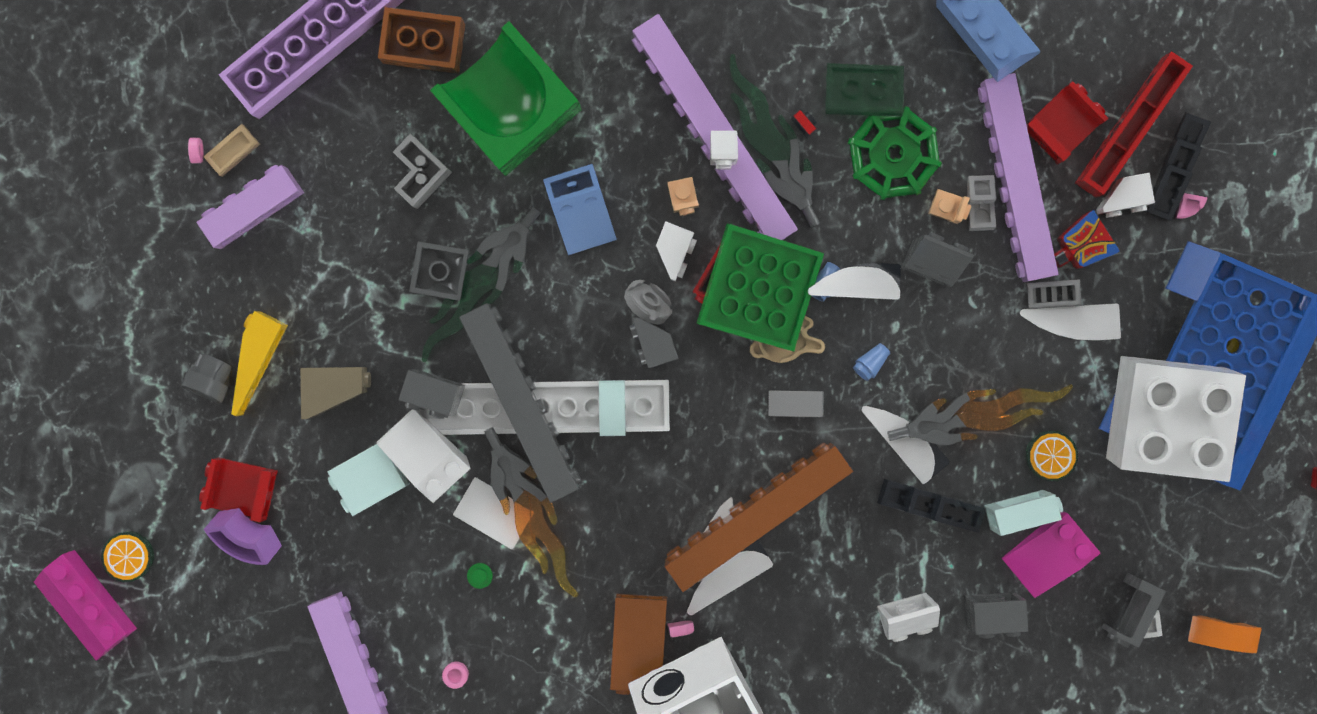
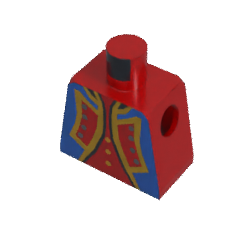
M1092 210L1083 214L1057 238V242L1062 249L1054 253L1058 268L1071 262L1075 269H1079L1120 252L1096 212Z

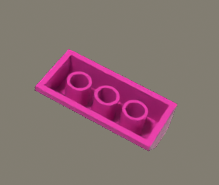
M75 550L59 556L44 568L34 581L35 585L96 661L137 629Z

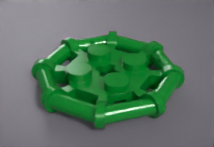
M907 106L879 112L872 110L868 113L869 116L854 136L848 140L854 180L858 179L879 195L882 200L891 197L912 194L917 196L921 194V189L937 168H941L942 165L939 159L936 127L930 126ZM900 119L899 126L884 128L882 121ZM907 121L922 133L916 136L905 127ZM874 126L878 130L875 138L871 143L863 140ZM925 139L927 140L929 157H923L920 150V141ZM890 147L892 149L896 147L901 149L899 151L900 159L896 157L891 159L889 157L891 154L888 151ZM861 148L868 149L869 153L868 159L870 164L864 167ZM919 163L926 165L919 177L915 179L912 172ZM872 169L885 178L883 185L867 173ZM906 178L908 185L890 187L892 179Z

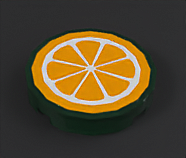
M1059 431L1041 432L1036 434L1027 446V465L1030 471L1037 477L1046 481H1059L1068 477L1075 470L1078 462V450L1074 441L1064 433Z
M133 531L120 532L110 537L104 544L101 561L106 573L113 579L120 582H133L148 573L154 561V552L149 540Z

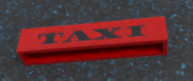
M1172 51L1160 59L1075 182L1076 185L1095 198L1106 193L1193 65Z

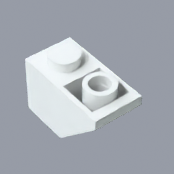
M711 131L710 165H716L718 170H729L738 161L737 131Z
M1150 173L1123 177L1116 180L1096 209L1097 215L1105 213L1106 218L1122 215L1121 210L1131 209V213L1146 211L1147 205L1155 203Z
M665 221L656 247L670 279L676 281L677 276L683 277L687 264L683 262L686 253L692 254L697 240L693 239L694 232Z

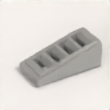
M1080 279L1027 283L1029 309L1081 305ZM1072 285L1073 300H1068L1067 286ZM1056 286H1062L1063 301H1057ZM1041 287V302L1036 303V288ZM1046 287H1051L1052 302H1047Z

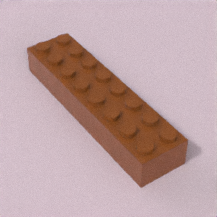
M825 443L820 444L812 450L814 455L807 460L802 457L791 465L793 470L787 474L779 473L770 480L772 484L766 489L758 488L749 495L751 499L745 504L741 501L729 509L730 514L723 519L719 516L710 522L707 531L702 534L700 531L696 532L687 539L688 544L683 548L676 546L666 554L665 568L681 591L684 592L851 474L853 470L836 446L831 443L828 445Z

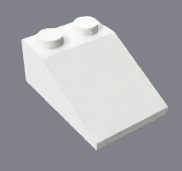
M413 409L377 441V445L432 503L471 469L467 456L423 415Z
M927 593L877 606L885 636L888 640L893 639V642L905 640L908 638L907 635L916 632L918 635L928 634L933 631L932 628L938 627L939 605Z

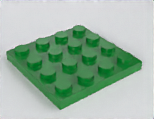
M727 223L697 324L794 352L811 298L808 289L815 285L824 253Z

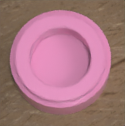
M189 138L188 153L191 163L203 162L204 147L200 138Z
M461 662L449 663L442 673L444 683L453 689L462 687L469 676L467 667Z

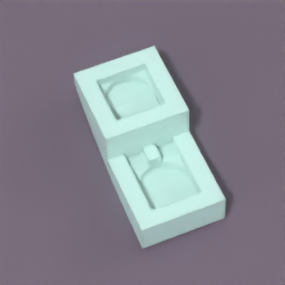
M625 380L599 381L600 436L626 435Z

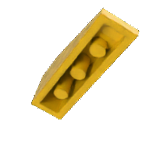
M254 311L253 314L248 315L244 322L246 329L242 336L231 413L234 416H242L288 326L263 312Z

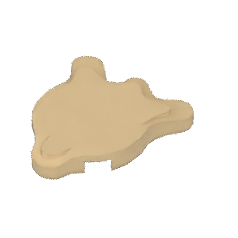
M805 316L794 352L755 340L750 345L749 350L754 358H765L773 362L785 363L796 359L799 355L806 352L822 353L825 349V344L822 340L807 334V330L813 326V320Z

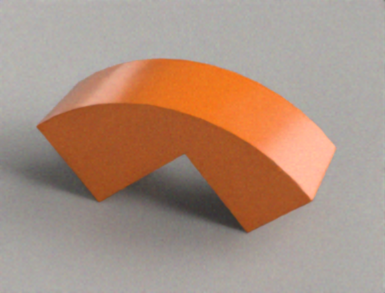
M1202 615L1192 616L1188 641L1225 650L1257 653L1261 628L1244 623H1230Z

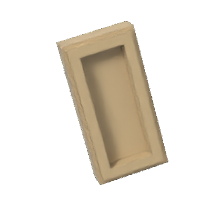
M241 124L203 157L218 175L223 177L257 148L260 143L245 125Z

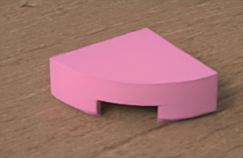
M1184 193L1177 207L1174 219H1184L1195 215L1204 207L1207 197Z

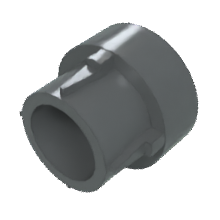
M199 354L194 365L192 364L180 386L200 397L221 404L229 389L230 382L228 381L233 367L209 355Z

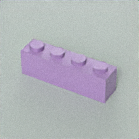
M282 165L270 167L265 171L264 177L258 181L254 179L248 182L243 187L245 190L237 195L234 193L227 196L222 201L224 204L217 209L210 208L201 215L202 219L197 221V224L213 248H224L304 194L287 167Z

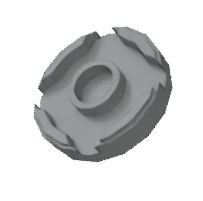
M644 280L633 281L625 290L624 295L628 307L640 319L648 323H664L672 314L669 297L655 284H644Z

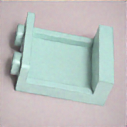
M377 444L328 471L330 476L328 481L335 491L338 490L342 497L340 500L342 507L347 513L350 512L352 516L410 484L407 477Z

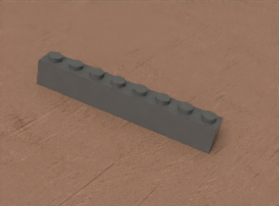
M486 303L460 316L459 318L550 503L580 488L578 483L582 482L576 468L571 469L567 462L570 459L569 453L564 445H559L556 439L559 433L554 423H548L544 415L548 412L541 398L537 400L533 392L536 386L530 375L525 376L522 370L525 364L519 352L514 354L510 345L514 343L507 329L503 331L499 323L502 317L497 307H491L490 304Z

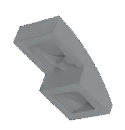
M994 175L968 176L967 197L970 198L968 204L971 205L968 215L969 231L995 230L994 202L996 201Z
M770 390L768 416L823 417L824 391Z

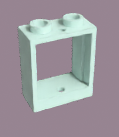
M1045 490L984 505L990 530L1000 536L1062 520L1060 513L1063 512V506L1060 498Z

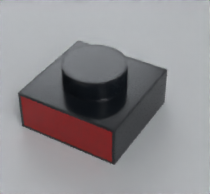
M800 109L792 116V122L807 139L817 130L814 126L817 122L809 112L804 114Z

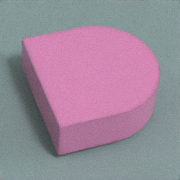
M693 621L667 624L670 637L684 636L694 631Z

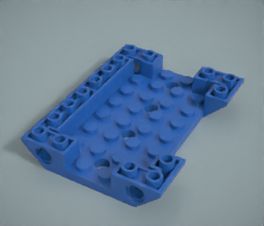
M1188 241L1165 289L1195 301L1166 361L1224 367L1246 375L1230 482L1216 481L1241 490L1317 336V294L1225 254ZM1258 290L1262 293V301L1258 305H1253L1250 302V295ZM1236 338L1239 342V348L1236 352L1230 353L1226 347L1229 340ZM1115 395L1099 426V429L1109 434Z

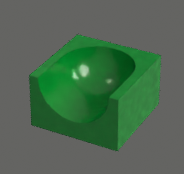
M510 21L501 28L500 36L493 46L474 65L455 79L444 84H436L430 90L505 176L511 173L582 110L577 98Z

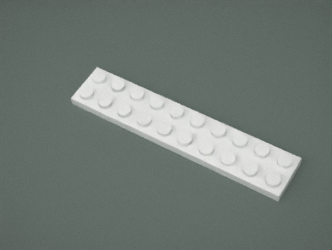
M669 380L625 381L626 432L670 431ZM599 381L534 382L536 389L533 392L537 400L541 398L548 411L544 415L548 423H554L558 433L600 432ZM461 383L465 385L457 412L454 415L448 416V418L444 417V419L431 416L429 415L430 410L425 408L418 411L443 435L485 434L484 431L491 427L494 428L496 434H516L492 383Z

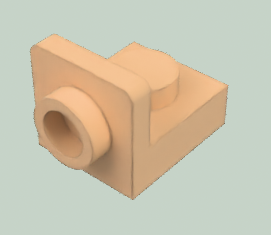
M689 177L667 182L674 213L679 212L680 216L695 213L694 208H699L693 178Z
M937 189L928 214L958 224L962 222V219L966 220L969 215L971 205L968 202L970 198L966 196L960 197Z

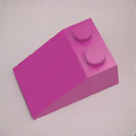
M1064 511L1060 513L1062 520L1041 525L1001 558L1034 598L1078 572L1100 554V551L1070 515Z

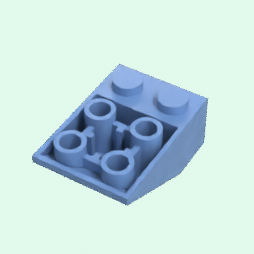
M593 164L543 179L568 255L617 240Z

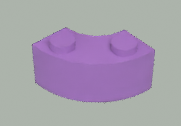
M240 508L219 511L204 528L208 537L221 550L240 561L250 564H268L282 546L271 525H261L251 521L243 514Z

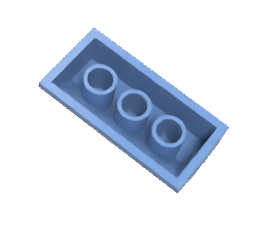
M936 0V7L997 82L1040 53L1038 47L999 0Z

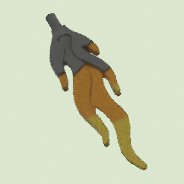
M1069 384L1051 393L1019 388L1001 398L986 402H974L973 400L977 397L993 395L996 393L995 389L973 390L958 396L946 408L937 413L940 407L946 403V399L941 398L926 406L913 421L906 424V427L887 431L889 441L909 436V438H918L938 445H951L964 440H975L978 437L976 434H949L948 432L956 427H968L985 431L1006 429L1031 415L1043 414L1042 410L1033 408L1021 410L1011 415L1003 414L1008 409L1027 402H1054L1069 393L1073 385Z
M493 427L485 430L484 433L492 447L491 484L502 505L504 514L508 515L510 513V501L506 492L507 487L512 494L514 502L515 525L520 540L539 561L542 573L546 574L548 571V560L537 544L535 536L539 538L551 555L557 581L566 592L573 597H577L578 592L571 586L566 577L564 546L550 530L543 516L541 505L544 506L550 522L553 525L558 522L553 503H550L545 491L539 485L524 475L525 473L531 478L536 479L537 475L532 465L526 459L510 450L506 444L502 445Z

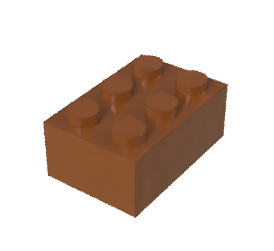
M384 7L378 59L383 64L459 74L465 22L462 17Z

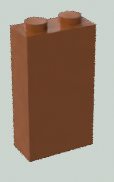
M616 594L610 690H616L617 694H631L628 686L629 683L663 666L667 597Z

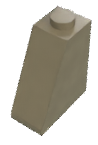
M367 367L300 368L301 419L316 417L367 393V387L371 386V374L367 372Z

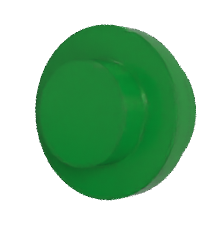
M476 563L468 570L467 579L471 586L482 589L491 583L493 572L488 565Z

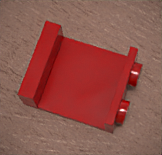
M1073 81L1066 85L1026 124L1028 134L1057 164L1064 162L1091 132L1109 119L1105 115V109L1087 96L1088 92L1079 83L1075 84Z
M220 457L211 459V462H208L205 469L206 485L201 489L199 501L202 502L200 509L214 508L224 511L240 508L245 516L251 517V521H265L268 517L278 470Z

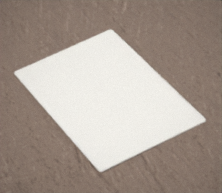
M475 477L453 515L508 548L513 549L533 516L534 511L517 501L513 502V499L509 496L499 501L493 488Z

